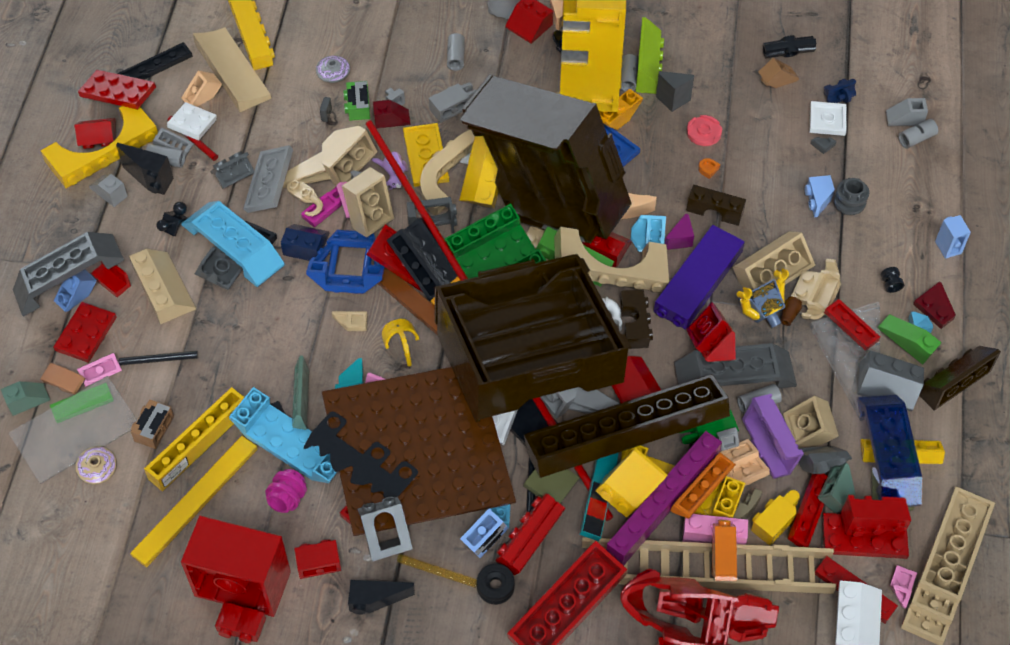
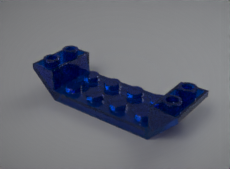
M898 395L858 397L857 402L860 416L866 417L880 481L876 489L878 500H881L882 497L906 498L908 507L921 506L922 473L905 402Z

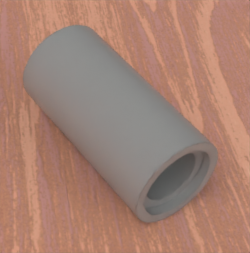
M458 33L451 34L448 37L447 67L453 71L461 70L464 67L465 38Z
M627 54L622 57L621 90L625 92L628 89L633 91L636 89L638 57L633 54Z
M927 119L900 132L898 135L899 142L904 148L908 149L937 135L938 126L933 119Z
M148 144L146 148L147 151L167 156L170 166L182 168L185 163L186 153L184 150Z
M771 384L738 396L737 403L742 414L745 415L753 397L772 394L771 399L774 400L775 404L780 403L782 397L777 385Z

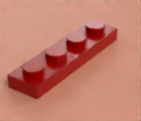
M824 473L812 474L789 533L788 540L798 547H809L823 510L824 503L818 497L828 477Z
M828 556L825 557L815 570V575L824 582L836 584L837 591L840 581L867 584ZM883 594L881 622L886 624L898 605Z

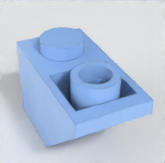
M831 175L809 177L808 183L805 185V195L809 197V209L813 211L814 217H818L832 200L835 189Z

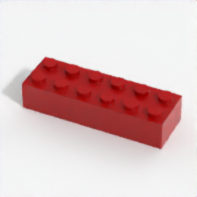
M595 541L507 633L508 639L514 645H561L626 576L627 568Z

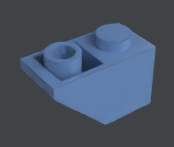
M84 269L63 281L54 302L65 312H68L90 295L97 280Z

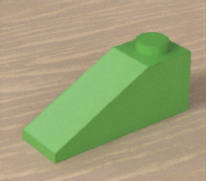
M890 314L877 327L922 365L942 343L927 330Z

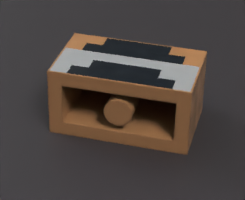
M149 399L147 405L142 407L137 422H134L131 427L134 442L156 449L174 418L171 407Z

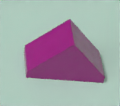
M685 214L665 237L667 250L693 247L694 232L689 215Z

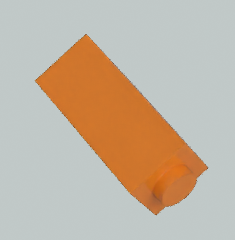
M718 520V524L713 523L711 574L715 581H737L736 526L731 524L729 520Z

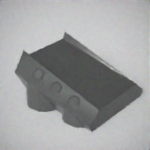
M215 246L211 247L194 274L229 290L243 268Z
M834 446L798 448L799 450L802 449L804 453L798 463L802 470L811 474L826 473L831 467L842 465L852 459L846 450Z

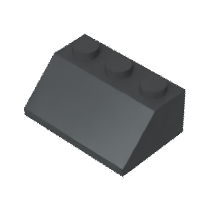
M870 350L860 361L857 394L901 409L913 411L924 385V367Z

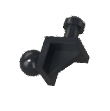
M176 202L173 206V211L164 212L162 220L156 223L157 229L176 236L180 223L188 218L183 215L187 211L186 204Z

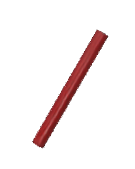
M184 135L213 161L218 159V155L201 140Z

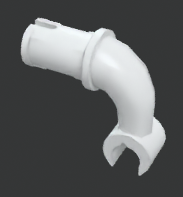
M608 297L602 298L614 322L619 325V331H621L622 320L619 305Z

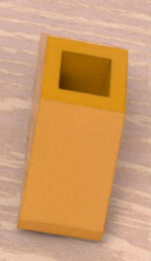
M628 89L619 96L618 112H599L603 123L610 128L620 129L630 121L641 104L643 97Z

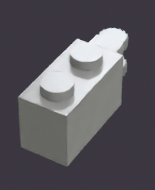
M470 82L461 86L458 83L448 87L446 90L429 98V110L442 123L463 112L462 108L476 92V89L472 90L473 85Z

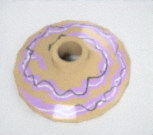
M100 446L91 447L83 451L76 462V472L79 478L90 484H100L109 480L117 467L116 458L113 453L107 448ZM98 460L97 464H91L93 461Z

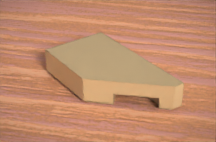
M332 311V318L347 331H367V311Z

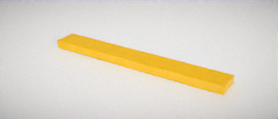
M241 436L130 553L131 556L147 568L258 450L257 446Z

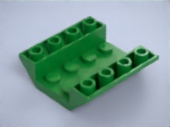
M512 204L445 238L447 245L468 279L478 277L479 271L491 270L534 259L535 263L546 261L541 251L535 249L522 228L520 217Z

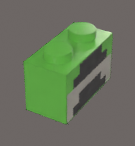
M367 81L346 82L347 90H343L344 100H347L348 103H344L345 114H349V121L370 119Z

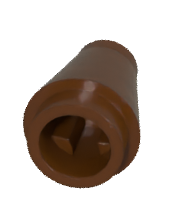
M792 296L785 300V308L782 310L780 319L782 324L786 326L791 325L802 309V301Z

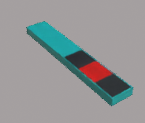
M619 452L597 459L594 465L579 535L598 542L602 536L609 502L604 500L595 490L605 476L616 467Z

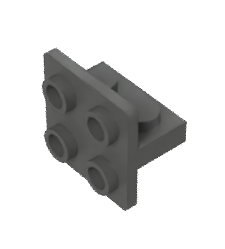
M240 151L228 157L230 161L227 162L224 159L213 165L214 169L210 172L211 174L214 173L222 189L254 173V169L247 158L248 152L243 154Z

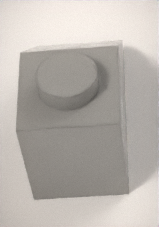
M112 174L102 175L89 186L91 190L113 207L128 196L124 183Z

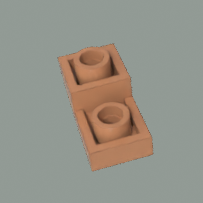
M53 363L49 364L40 378L44 383L56 386L60 390L76 395L86 379L71 370Z

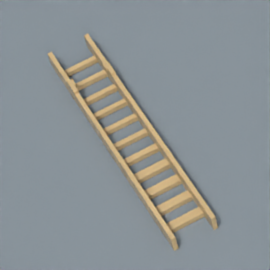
M582 537V548H589L595 540ZM601 538L598 543L606 549L607 543L611 539ZM645 540L638 549L640 550V573L648 569V551H661L660 577H678L669 576V552H682L683 577L680 578L695 579L702 587L824 594H834L836 584L815 583L814 558L825 559L826 556L832 558L834 549L736 544L737 555H745L746 580L737 579V581H715L714 578H710L709 553L712 554V543ZM689 553H704V578L689 577ZM751 555L766 556L767 581L752 580ZM772 556L787 557L788 579L773 581ZM793 557L808 558L809 582H794ZM627 561V563L624 565V567H626L627 570H628V561ZM626 574L619 584H627L637 575Z

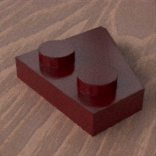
M940 281L913 303L916 308L928 316L940 329L954 320L956 316Z

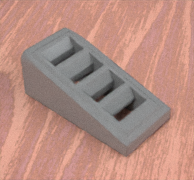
M162 127L153 140L154 145L181 149L184 145L186 146L184 149L186 156L194 144Z

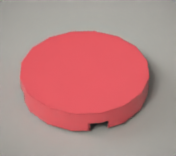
M700 115V117H694L688 122L686 132L691 142L696 145L711 146L720 140L722 126L712 116Z

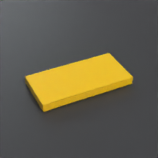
M438 123L403 128L414 187L420 186L421 174L427 162L437 151L443 149ZM448 172L438 180L437 184L449 182Z

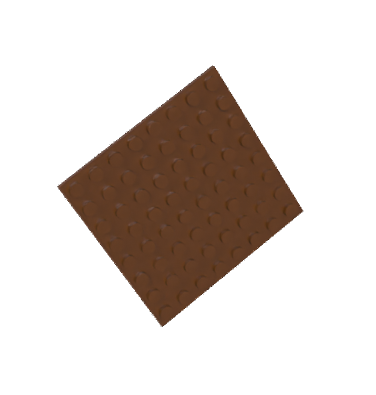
M452 367L322 391L326 415L330 412H336L346 419V425L336 435L338 438L361 454H364L374 442H379L388 448L390 455L380 467L390 474L403 461L408 462L418 470L417 476L398 496L407 525L516 503L493 417L480 419V422H475ZM331 417V418H329V419H328L329 427H330V428H337V427H339V425H340V420H339V418H337V417ZM379 447L374 448L371 451V456L374 459H381L384 456V450ZM353 466L340 470L339 473L354 537L365 534L358 509L367 503L375 504L382 502L385 497L383 491L371 492L372 483L365 485L352 484L350 480ZM402 467L399 470L401 478L407 479L412 475V470L409 467ZM382 512L374 519L376 532L396 528L394 518L390 513Z

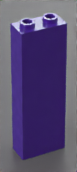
M712 225L655 301L654 313L661 318L673 322L675 326L686 330L742 254L745 241Z

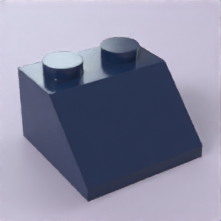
M293 224L286 228L282 237V253L284 256L309 261L312 257L318 255L317 251L320 248L325 247L330 233L321 229Z

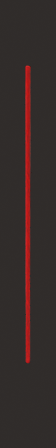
M371 120L367 121L365 125L460 281L468 279ZM541 397L534 398L533 401L548 426L557 424ZM582 465L574 467L589 491L591 479ZM607 508L605 519L609 521L613 518V515L609 508Z

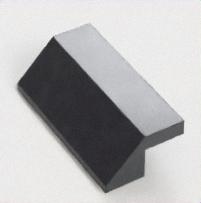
M422 218L417 219L407 228L400 229L386 240L430 302L435 297L436 286L449 284L457 277V274Z

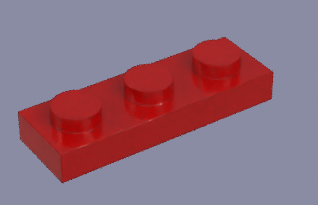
M840 299L825 309L824 313L865 351L880 340L881 336Z

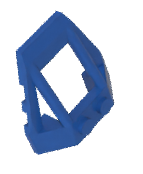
M336 230L326 241V246L317 251L318 255L309 260L306 275L325 291L353 294L367 292L382 280L385 269L384 266L375 260L374 265H371L372 258L366 255L376 239L374 233L365 237L357 231ZM339 247L366 248L362 276L335 274ZM331 251L330 260H329V266H328V262H324V259L327 257V255H328L329 252Z

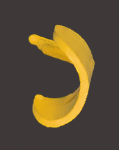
M406 319L390 321L382 330L384 346L388 349L390 338L398 333L407 366L410 367L412 362L404 331L413 333L416 341L419 340V336L410 321Z

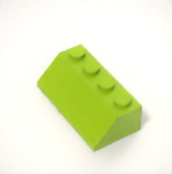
M642 17L636 92L656 94L659 71H662V64L659 61L663 60V51L660 48L664 47V38H661V30L646 17Z

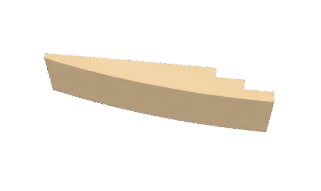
M955 487L901 629L937 645H943L962 598L995 502Z

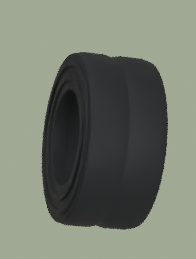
M490 564L479 572L477 576V592L485 602L493 605L502 604L508 601L514 593L515 579L513 573L506 566ZM492 580H499L502 583L501 587L497 589L490 586Z

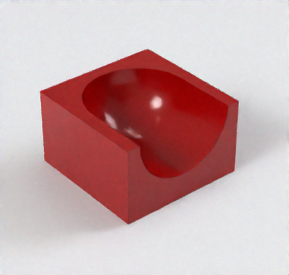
M200 515L181 559L182 567L195 597L221 604L231 603L243 608L255 609L271 617H275L291 573L282 536Z

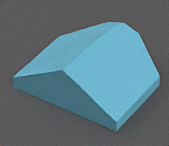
M641 215L631 228V240L638 252H642L648 242L664 244L666 216Z

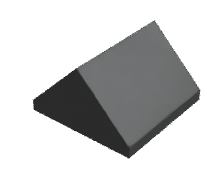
M659 71L656 97L673 112L691 101L694 75Z

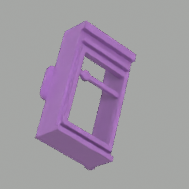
M772 394L752 398V402L742 421L752 438L751 443L759 451V457L763 459L766 466L770 469L772 478L776 479L791 475L804 453L802 449H798V444H795L796 440L774 400L771 399Z

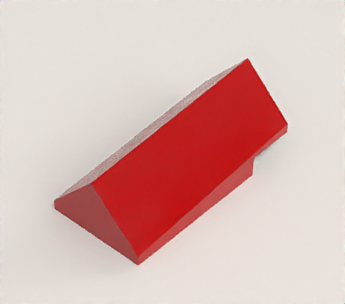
M711 302L686 330L695 348L702 353L707 362L736 360L735 332L717 306Z

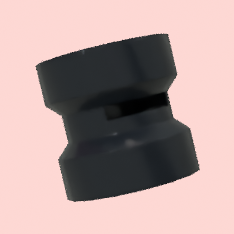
M889 267L881 272L880 275L882 281L885 282V289L888 293H895L904 288L905 285L903 279L900 278V271L897 267Z

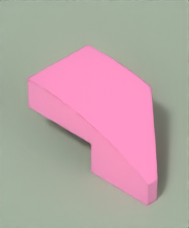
M897 565L890 587L902 608L906 609L917 573Z

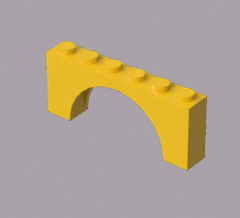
M124 106L119 107L122 120L124 121L122 131L105 148L94 152L78 153L69 151L55 142L40 150L45 163L63 186L68 188L119 160L120 156L116 147L117 142L136 148L152 142L158 133L157 127L141 107L138 110Z

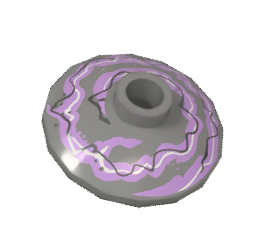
M340 56L322 58L316 66L318 77L329 83L344 80L350 72V64Z

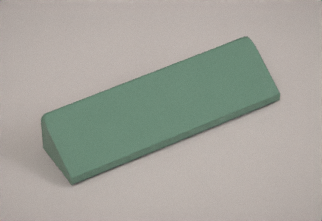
M301 355L294 368L293 428L306 430L309 369L304 357Z

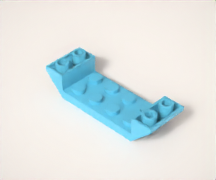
M220 201L208 202L181 223L193 235L198 232L201 233L243 268L244 277L256 287L260 286L285 265L269 240Z
M253 387L229 416V419L246 438L309 479L330 483L337 474L331 466L330 453L325 456H319V446L303 449L312 431L309 429L293 428L292 418L270 405V397Z

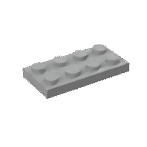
M290 145L260 152L243 208L247 213L277 207L293 152Z

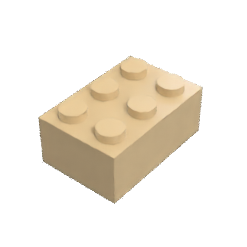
M369 167L342 185L352 228L363 236H370L394 219L387 184L383 174Z

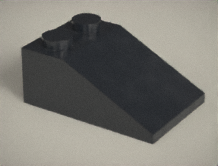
M117 142L116 147L123 168L148 191L165 195L174 179L168 157Z

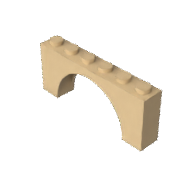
M560 227L554 236L555 259L578 254L580 258H584L590 269L588 274L594 282L613 284L619 287H632L638 290H651L653 292H662L669 284L666 244L648 242L642 250V258L639 264L629 268H614L599 262L588 253L581 242L579 230Z

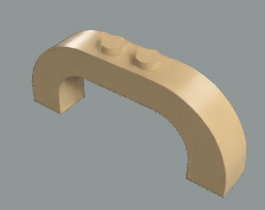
M468 130L454 140H450L445 148L437 151L427 162L420 179L422 200L448 197L438 187L437 182L446 172L471 153L475 138L472 130ZM436 206L428 207L427 209L433 215H438L447 207Z

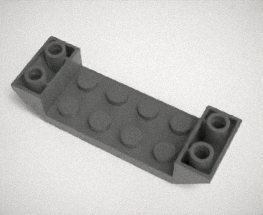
M86 232L21 268L13 287V292L22 316L24 317L40 308L36 296L95 263L102 261L105 267L110 269L124 261L114 235Z
M773 343L735 347L736 360L707 362L702 353L695 350L674 362L678 385L712 374L720 386L775 381L778 388L797 386L789 351Z

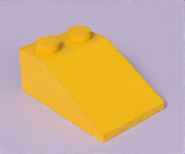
M635 448L605 476L595 491L627 518L668 475Z

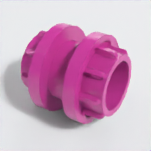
M284 469V471L277 472L272 479V483L268 485L265 491L268 505L280 513H288L295 510L300 504V499L307 492L305 479L299 472L292 469Z

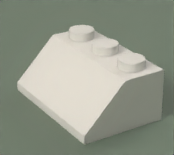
M839 582L835 645H879L881 589L860 582Z

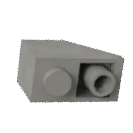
M907 98L886 110L888 126H915L925 121L928 113L925 98Z

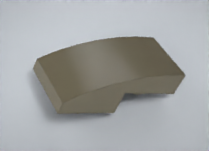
M755 488L752 495L748 494L745 503H739L733 518L747 520L756 509L763 491Z

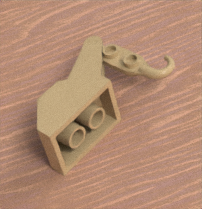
M355 126L336 130L322 143V152L287 171L283 188H287L291 195L304 203H314L317 206L316 209L312 212L306 211L305 215L315 216L321 212L323 202L317 197L314 189L307 184L329 179L332 180L335 186L339 182H348L351 180L350 172L353 170L360 171L378 151L364 128Z

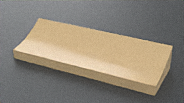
M225 27L211 32L193 33L196 47L222 83L223 88L239 112L271 99V94Z

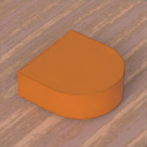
M705 158L700 161L698 170L703 176L710 179L719 170L721 164L713 159Z

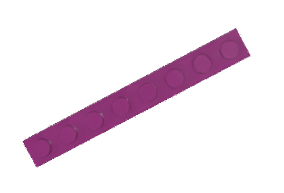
M705 431L668 473L663 482L647 497L607 543L606 550L623 566L670 513L673 504L719 454L722 441Z

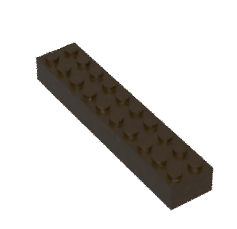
M711 374L524 434L526 451L539 477L542 478L729 417V398Z

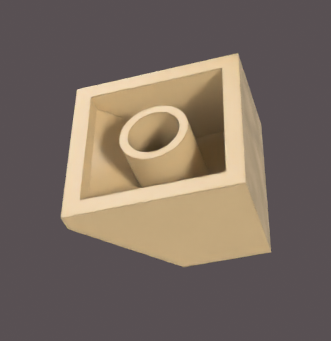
M813 396L783 413L785 422L796 440L795 444H798V448L823 445L839 436L829 402L817 396Z

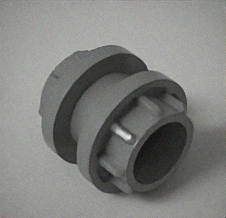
M848 178L841 181L834 197L836 208L845 215L861 213L867 204L870 194L869 188L859 178Z

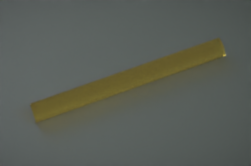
M401 554L397 558L398 563L474 588L477 586V579Z

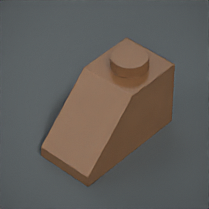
M772 58L758 71L762 77L761 81L766 86L773 88L788 85L799 80L791 66L775 58Z

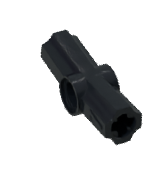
M794 35L785 36L777 41L763 43V54L766 59L783 55L784 57H793L799 53L814 52L817 44L816 38L813 36L798 38Z

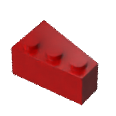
M848 495L841 511L846 535H853L855 537L866 533L878 535L886 531L903 532L908 529L911 523L906 498L882 497L881 500H872L871 496H864V499H855L854 495Z

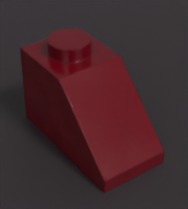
M392 100L373 101L376 129L411 125L409 109Z

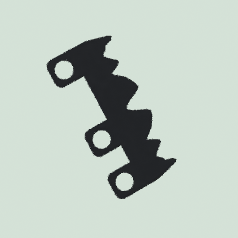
M330 412L311 432L303 449L319 446V456H325L330 453V463L335 472L353 466L350 480L352 484L365 485L372 483V493L383 491L385 498L398 497L417 476L418 470L408 462L403 461L391 474L380 466L390 455V450L379 442H374L364 454H361L336 436L346 425V419L336 412ZM331 417L339 418V427L330 428L327 425L328 419ZM379 447L384 450V456L381 459H374L371 456V451L374 448ZM402 467H409L412 470V475L407 479L401 478L399 470Z

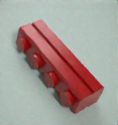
M547 493L541 497L538 495L531 503V506H533L530 512L526 511L519 520L522 522L519 528L515 527L509 533L508 537L510 540L508 543H503L496 552L499 554L495 559L496 562L509 568L514 576L522 571L565 510L564 506L556 502Z

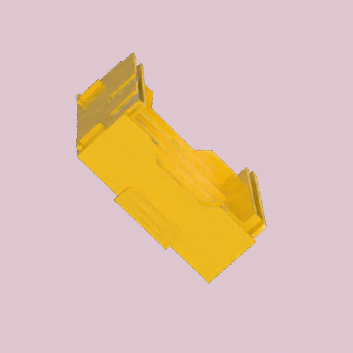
M563 0L560 94L596 103L599 111L618 112L626 0Z

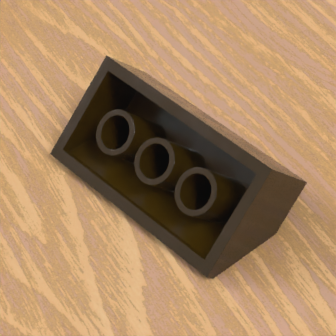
M984 346L967 350L962 358L954 359L946 369L941 368L935 373L934 377L931 379L926 378L919 396L935 411L990 373L1001 351Z

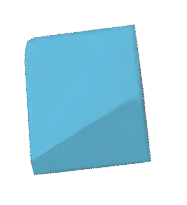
M917 312L910 313L909 323L923 328L929 333L932 332L933 324L928 316Z

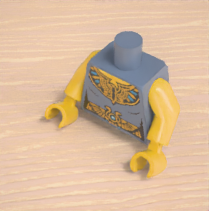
M783 268L781 271H774V276L778 278L776 281L773 279L754 290L743 287L744 292H737L743 314L757 323L767 319L771 328L782 323L777 312L785 308V280L789 276L788 270Z

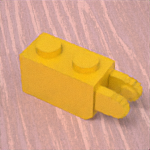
M791 490L784 497L779 495L775 500L770 499L765 505V510L762 513L758 512L753 517L751 531L769 546L793 523L796 515V505L800 498L798 491Z

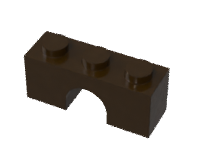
M693 184L688 197L686 211L704 216L706 210H715L721 214L722 222L739 226L744 213L746 199Z
M644 289L622 290L620 295L622 317H633L636 319L634 322L625 323L624 334L631 345V349L649 348V342L653 340V331L649 329L648 325L651 324V315L646 310L649 307L648 297H645Z

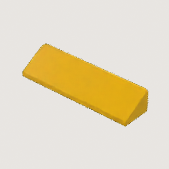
M861 439L860 441L863 462L943 464L945 450L941 441Z

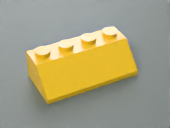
M475 136L459 201L495 209L499 193L495 184L498 169L483 136Z

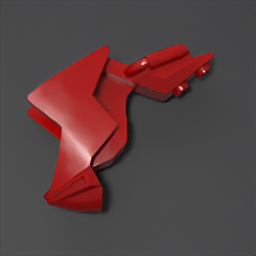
M650 568L639 573L623 587L620 594L621 604L634 619L644 626L650 625L662 632L665 641L677 645H731L727 644L728 638L739 643L763 639L767 636L768 628L776 627L779 606L772 605V601L768 598L748 593L732 596L702 587L695 579L660 577L659 572ZM651 585L661 589L659 590V599L656 607L657 612L685 618L693 623H699L701 618H703L701 638L693 636L687 627L654 618L644 606V588ZM704 598H707L706 608L703 607Z

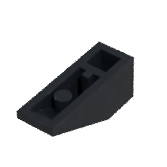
M350 580L349 611L358 615L371 613L415 595L414 583Z

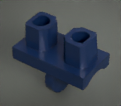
M842 79L839 80L837 85L832 86L829 84L824 86V95L827 97V103L851 102V97L856 96V80Z

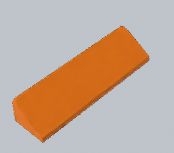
M719 452L673 504L670 511L689 519L736 464Z

